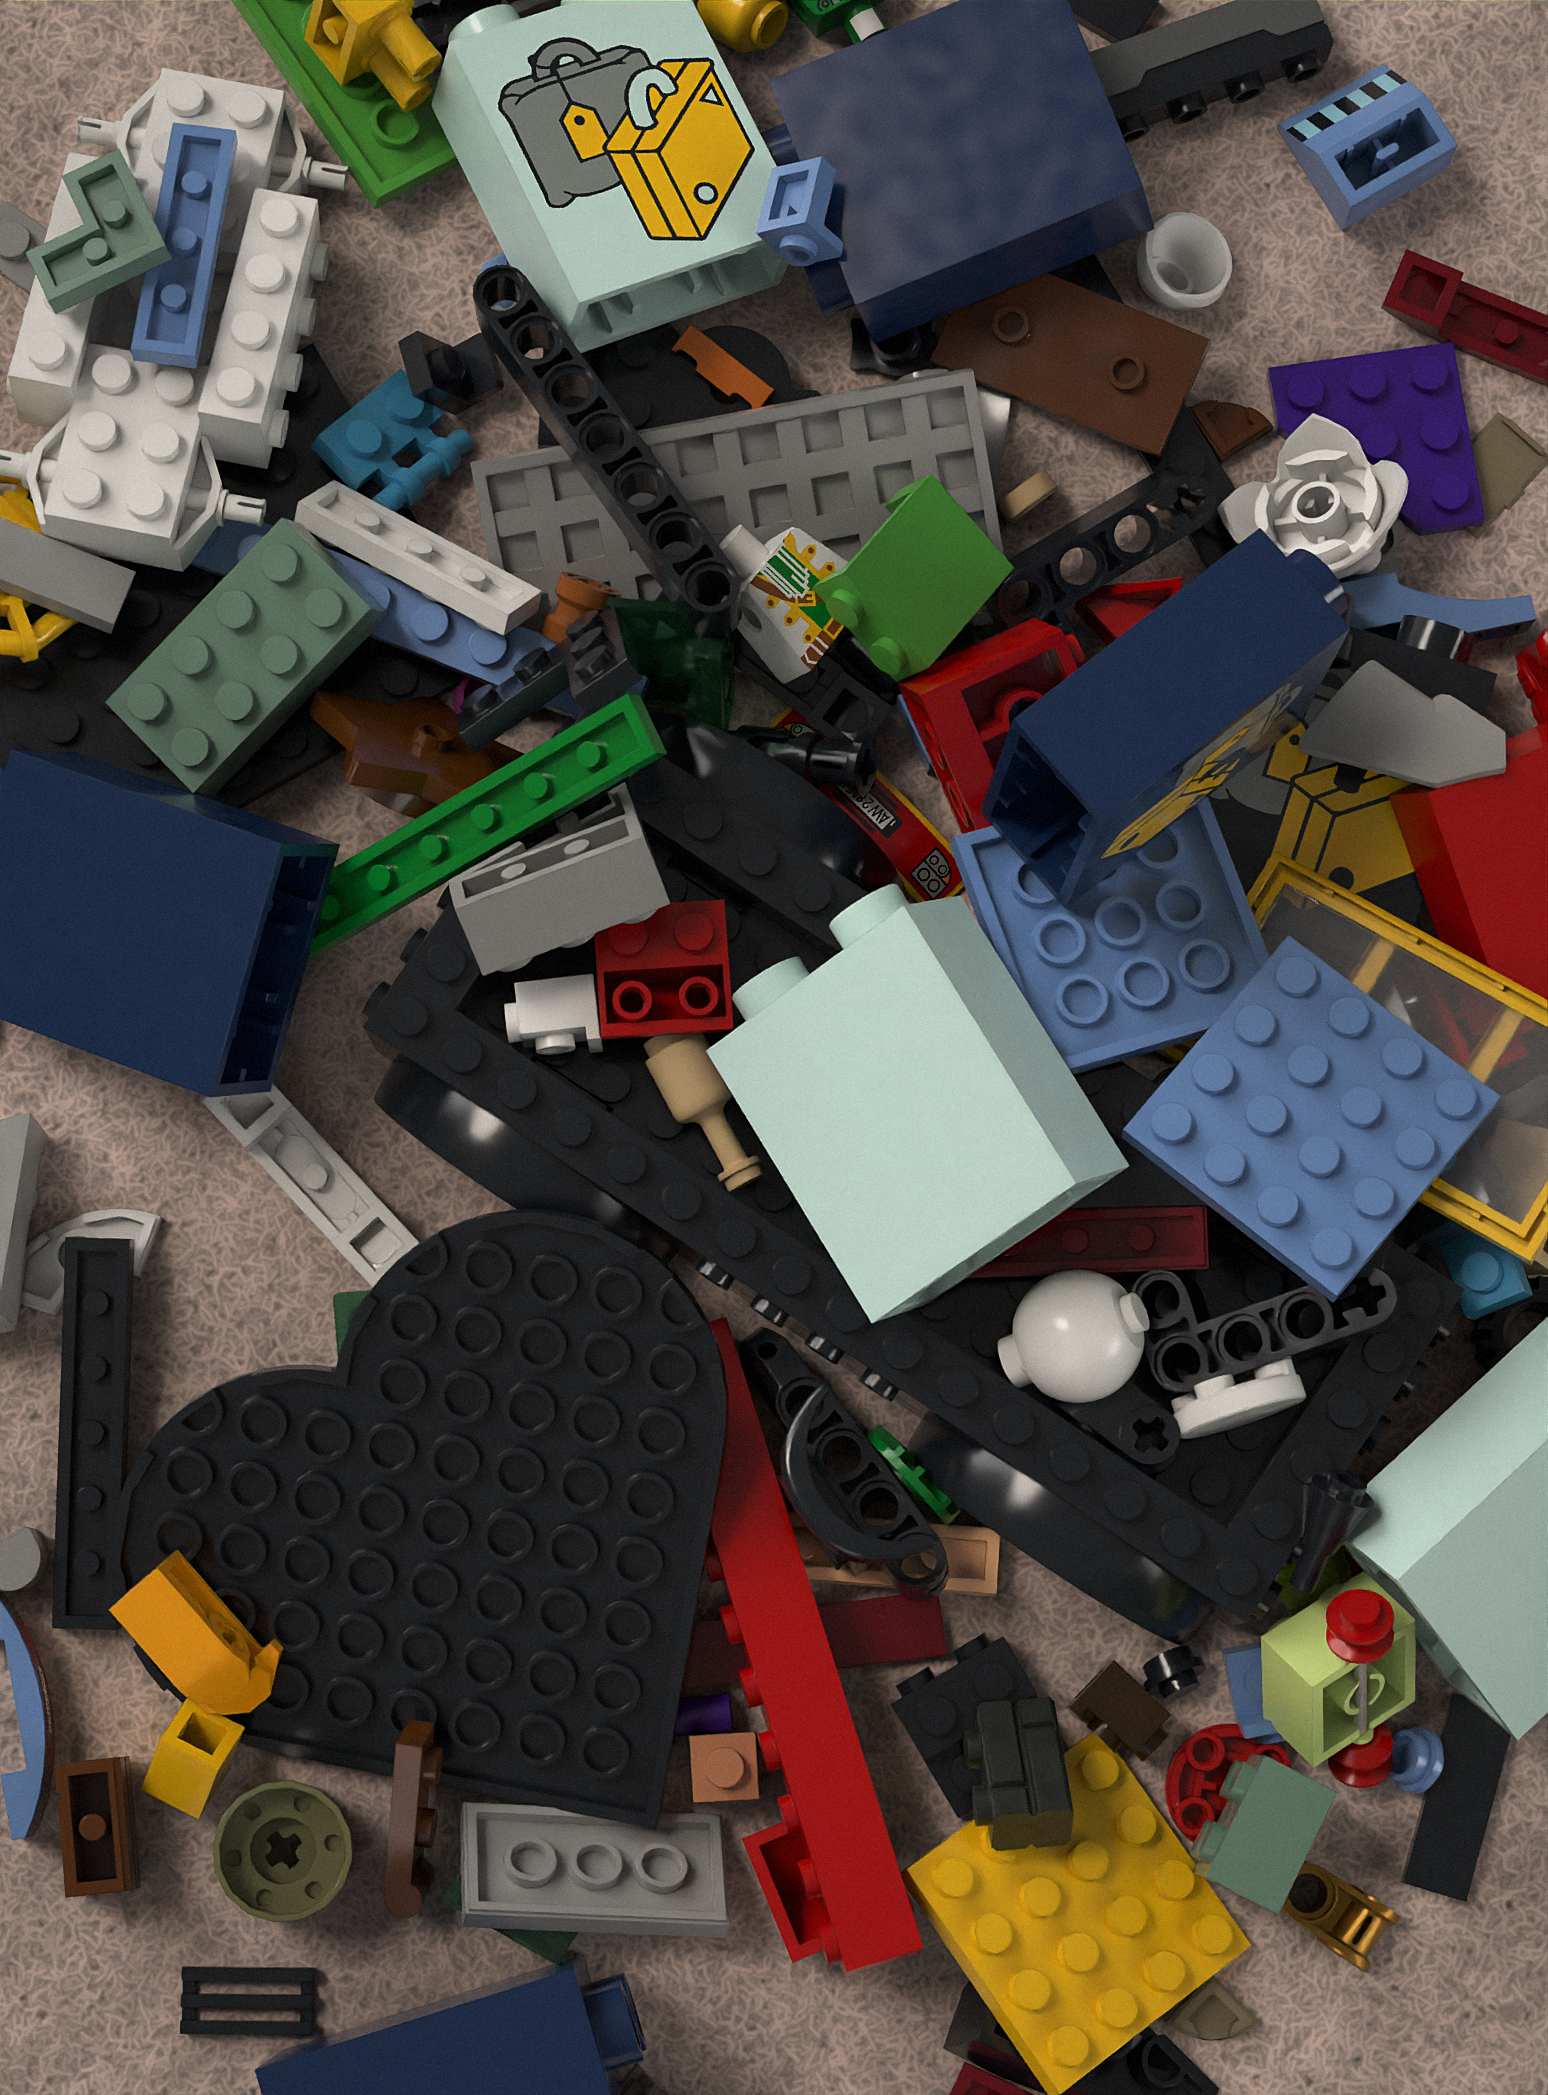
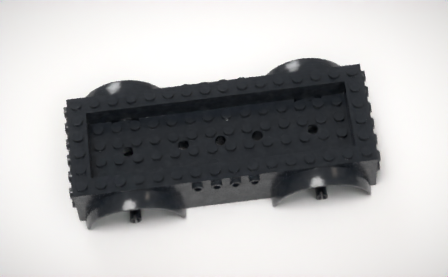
M582 711L577 720L568 715L556 729L552 738L587 718V715ZM648 713L667 754L518 840L524 844L526 850L559 833L555 821L574 812L580 821L611 804L608 791L625 782L652 849L670 903L725 900L731 999L741 986L781 961L792 957H800L811 974L843 949L829 928V924L842 911L866 895L887 885L897 884L908 901L904 883L885 853L846 812L820 790L784 764L732 734L704 722L672 713ZM448 885L437 903V907L443 910L429 932L422 927L415 932L400 956V960L406 964L392 985L386 981L378 985L362 1011L364 1015L369 1017L363 1027L375 1049L392 1061L379 1084L374 1101L390 1118L421 1143L516 1209H542L566 1212L595 1220L615 1228L638 1241L657 1255L666 1265L678 1254L694 1265L695 1270L707 1280L725 1291L731 1290L749 1302V1307L780 1328L786 1327L804 1339V1344L821 1357L835 1365L841 1364L860 1377L859 1381L870 1390L889 1402L894 1400L921 1418L919 1425L910 1438L907 1450L913 1454L918 1465L925 1467L928 1471L924 1478L947 1497L1019 1550L1082 1592L1149 1632L1180 1646L1186 1645L1195 1636L1210 1615L1227 1626L1246 1623L1249 1618L1253 1621L1257 1617L1262 1619L1266 1615L1283 1588L1274 1579L1285 1563L1290 1566L1293 1562H1298L1305 1546L1303 1544L1312 1477L1314 1475L1327 1477L1330 1470L1333 1469L1351 1473L1347 1468L1356 1454L1362 1457L1366 1451L1371 1453L1392 1422L1391 1419L1383 1415L1390 1402L1393 1400L1397 1403L1402 1396L1407 1398L1428 1367L1419 1358L1427 1346L1433 1349L1438 1341L1443 1343L1447 1339L1464 1312L1455 1303L1465 1289L1435 1270L1442 1249L1436 1250L1419 1237L1408 1212L1364 1266L1394 1273L1404 1281L1409 1290L1410 1306L1402 1322L1389 1330L1294 1362L1293 1366L1296 1375H1300L1307 1396L1302 1402L1287 1410L1237 1428L1197 1438H1180L1179 1452L1174 1464L1164 1473L1154 1476L1146 1475L1061 1417L1054 1408L1058 1400L1041 1392L1034 1383L1021 1388L1014 1386L1002 1367L998 1354L999 1339L1013 1334V1318L1021 1300L1035 1284L1048 1276L964 1279L928 1304L871 1323L734 1096L724 1106V1114L747 1157L750 1158L758 1155L760 1159L758 1164L764 1175L748 1185L729 1193L724 1182L720 1183L717 1178L719 1174L724 1172V1168L702 1127L696 1122L681 1124L676 1121L645 1064L649 1056L643 1045L655 1036L603 1039V1052L590 1053L587 1041L575 1042V1049L570 1052L552 1055L536 1053V1047L524 1048L522 1041L509 1043L504 1004L516 1003L514 985L516 982L593 974L598 1000L594 936L579 946L571 948L560 946L536 955L529 963L519 969L508 972L497 970L483 976L454 909ZM732 1000L733 1027L735 1030L745 1022V1019ZM732 1031L704 1033L712 1047ZM1122 1061L1073 1076L1112 1138H1122L1124 1127L1176 1067H1170L1161 1071L1152 1081ZM1210 1206L1211 1270L1170 1271L1188 1276L1198 1284L1203 1293L1211 1319L1310 1285ZM1147 1272L1123 1273L1110 1278L1119 1283L1129 1294L1138 1278ZM1172 1283L1163 1286L1156 1294L1155 1308L1163 1319L1173 1315L1179 1306V1292ZM1370 1284V1296L1352 1304L1344 1301L1340 1302L1345 1311L1362 1307L1379 1313L1377 1302L1386 1297V1290ZM1316 1302L1310 1303L1299 1313L1298 1328L1307 1339L1318 1335L1323 1329L1325 1316L1319 1304ZM1254 1324L1243 1328L1236 1340L1237 1351L1244 1360L1252 1359L1261 1350L1262 1334ZM1143 1349L1141 1360L1130 1379L1136 1383L1141 1391L1173 1416L1175 1413L1171 1401L1186 1394L1167 1390L1156 1381ZM1198 1355L1196 1362L1192 1366L1176 1368V1372L1181 1380L1187 1382L1195 1377L1200 1368V1356ZM1156 1428L1149 1435L1142 1433L1140 1430L1136 1432L1138 1435V1451L1145 1453L1150 1447L1157 1448L1159 1451L1164 1450L1161 1446L1162 1431Z

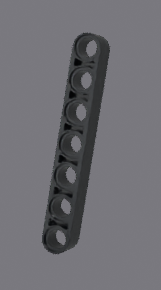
M495 265L485 269L477 276L473 284V300L478 326L484 338L688 626L696 634L706 638H720L730 634L738 627L742 618L741 586L735 568L527 277L519 269L509 265ZM503 300H511L517 303L514 307L505 311H497L491 308L495 303ZM535 348L551 350L547 356L540 359H531L524 356ZM569 396H580L586 399V401L576 407H564L558 404ZM604 444H613L621 448L616 454L611 456H598L593 453L597 447ZM638 493H649L656 497L653 502L644 506H635L627 502L630 497ZM673 542H684L692 547L687 553L679 556H671L662 551L665 546ZM709 591H718L728 597L725 601L715 606H706L697 601L702 594Z

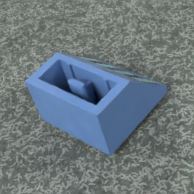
M1384 64L1279 123L1277 126L1278 132L1341 231L1446 171L1458 146L1426 94Z

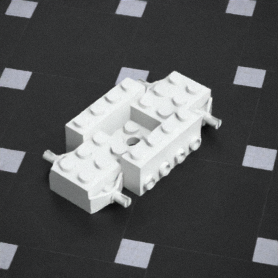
M162 68L160 78L123 115L122 121L110 122L79 115L78 124L76 123L75 141L111 147L112 152L120 149L155 221L173 122L236 130L238 145L197 369L133 361L131 344L145 272L58 314L54 313L35 274L14 355L8 370L6 393L8 396L14 397L20 422L51 427L52 429L34 446L32 452L28 451L26 454L0 449V476L21 479L23 488L30 490L43 535L93 555L183 572L194 560L216 527L224 526L225 519L255 524L260 527L263 524V517H265L266 499L261 500L230 494L229 490L223 489L215 459L267 469L272 448H282L285 443L289 424V411L282 408L286 392H296L299 387L303 368V355L296 352L300 336L310 337L316 318L317 300L310 297L314 281H324L326 278L331 253L330 244L322 243L318 200L300 195L301 193L308 194L310 185L345 193L349 181V166L314 161L313 157L307 156V150L293 105L286 104L285 91ZM69 152L63 175L100 157ZM61 179L58 194L55 198L44 243L84 225L63 179Z

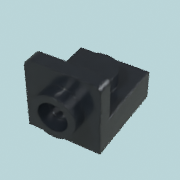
M416 331L398 341L413 397L446 412L458 415L500 392L504 387L496 353L481 332L454 347L420 331Z

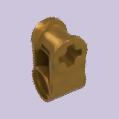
M1304 1861L1297 1876L1311 1874L1316 1879L1319 1887L1317 1899L1310 1907L1296 1909L1291 1904L1288 1894L1280 1912L1315 1935L1319 1943L1361 1971L1366 1972L1370 1966V1962L1367 1959L1368 1955L1387 1925H1396L1401 1916L1358 1887L1347 1884L1325 1868Z

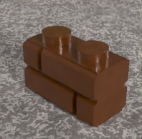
M130 1757L54 1764L56 1792L63 1795V1799L57 1803L66 1898L131 1891L141 1888Z

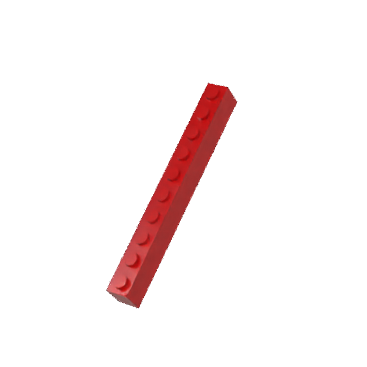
M723 1317L709 1322L718 1342L725 1366L729 1395V1422L709 1538L710 1542L708 1543L705 1560V1570L710 1583L720 1580L723 1583L729 1605L719 1607L724 1632L730 1646L738 1643L742 1645L748 1668L738 1670L744 1697L749 1709L757 1706L761 1707L768 1730L757 1734L763 1759L768 1772L780 1769L787 1795L777 1797L783 1824L788 1836L800 1834L807 1859L796 1862L802 1886L808 1901L819 1897L827 1921L826 1924L816 1926L825 1960L828 1966L839 1962L843 1977H847L920 1954L924 1947L727 1317Z

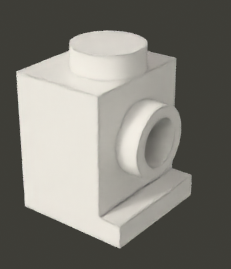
M593 974L514 983L516 1003L504 1004L509 1043L522 1041L524 1048L536 1047V1053L552 1055L570 1052L575 1049V1042L587 1041L590 1053L603 1052L597 991Z

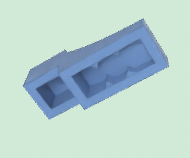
M1376 568L1366 574H1353L1340 579L1344 592L1354 597L1351 626L1383 637L1398 633L1403 615L1425 617L1457 627L1474 635L1477 638L1476 643L1527 633L1537 619L1531 595L1488 600L1437 596L1399 584L1396 572L1378 575Z

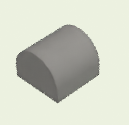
M24 1526L0 1540V1590L24 1592L37 1586L45 1577L49 1567V1551L37 1529Z

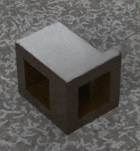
M1109 1660L1065 1707L1074 1717H1079L1086 1709L1094 1717L1086 1727L1092 1733H1095L1113 1753L1123 1745L1142 1762L1169 1735L1161 1725L1171 1714L1115 1660Z

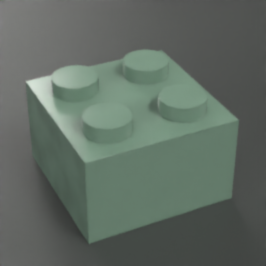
M1250 1754L1247 1762L1242 1761V1763L1235 1760L1219 1792V1796L1228 1800L1217 1823L1215 1821H1205L1191 1849L1190 1856L1199 1860L1193 1872L1264 1909L1279 1914L1337 1792L1265 1755Z

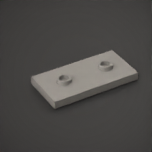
M463 1802L460 1813L462 1927L707 1938L727 1937L730 1920L723 1817L721 1814L661 1812L657 1829L563 1811L553 1807Z

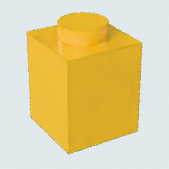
M186 1698L158 1742L141 1790L199 1819L223 1782L245 1727L220 1714H206L198 1704Z

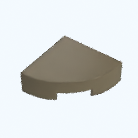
M1214 1975L1196 1988L1165 2020L1179 2032L1197 2039L1203 2038L1202 2040H1222L1221 2038L1227 2039L1226 2037L1239 2036L1259 2022Z

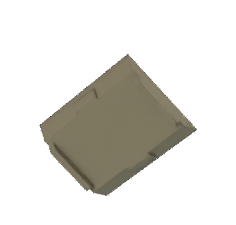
M1498 412L1471 441L1485 521L1481 527L1469 526L1466 528L1476 539L1484 533L1505 509L1508 511L1525 494L1524 489L1548 465V454L1545 452V449L1511 419Z

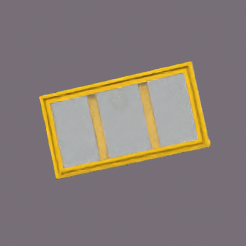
M1275 851L1267 859L1265 867L1246 896L1269 957L1285 938L1290 935L1501 1096L1498 1105L1418 1201L1532 1265L1548 1239V1000L1284 854ZM1200 1038L1160 1049L1157 1052L1179 1064Z

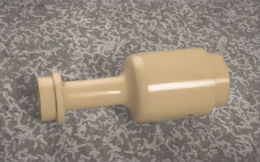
M704 1033L655 1036L647 1041L643 1046L649 1056V1059L645 1062L648 1070L676 1121L681 1124L696 1122L702 1127L724 1168V1172L717 1176L719 1182H724L727 1190L731 1193L763 1176L764 1173L758 1164L760 1162L758 1155L750 1158L747 1157L724 1114V1106L733 1098V1095L706 1052L711 1046Z

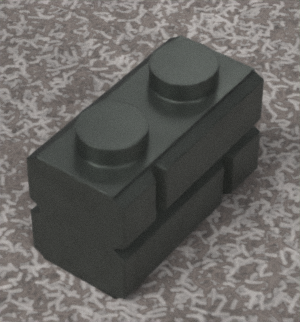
M1050 1697L1020 1699L1017 1703H1012L1011 1700L981 1702L975 1709L974 1729L964 1730L963 1732L967 1770L979 1769L981 1785L972 1787L973 1814L976 1826H988L991 1848H994L996 1851L1026 1849L1029 1845H1034L1036 1848L1066 1845L1071 1841L1074 1810L1054 1700Z

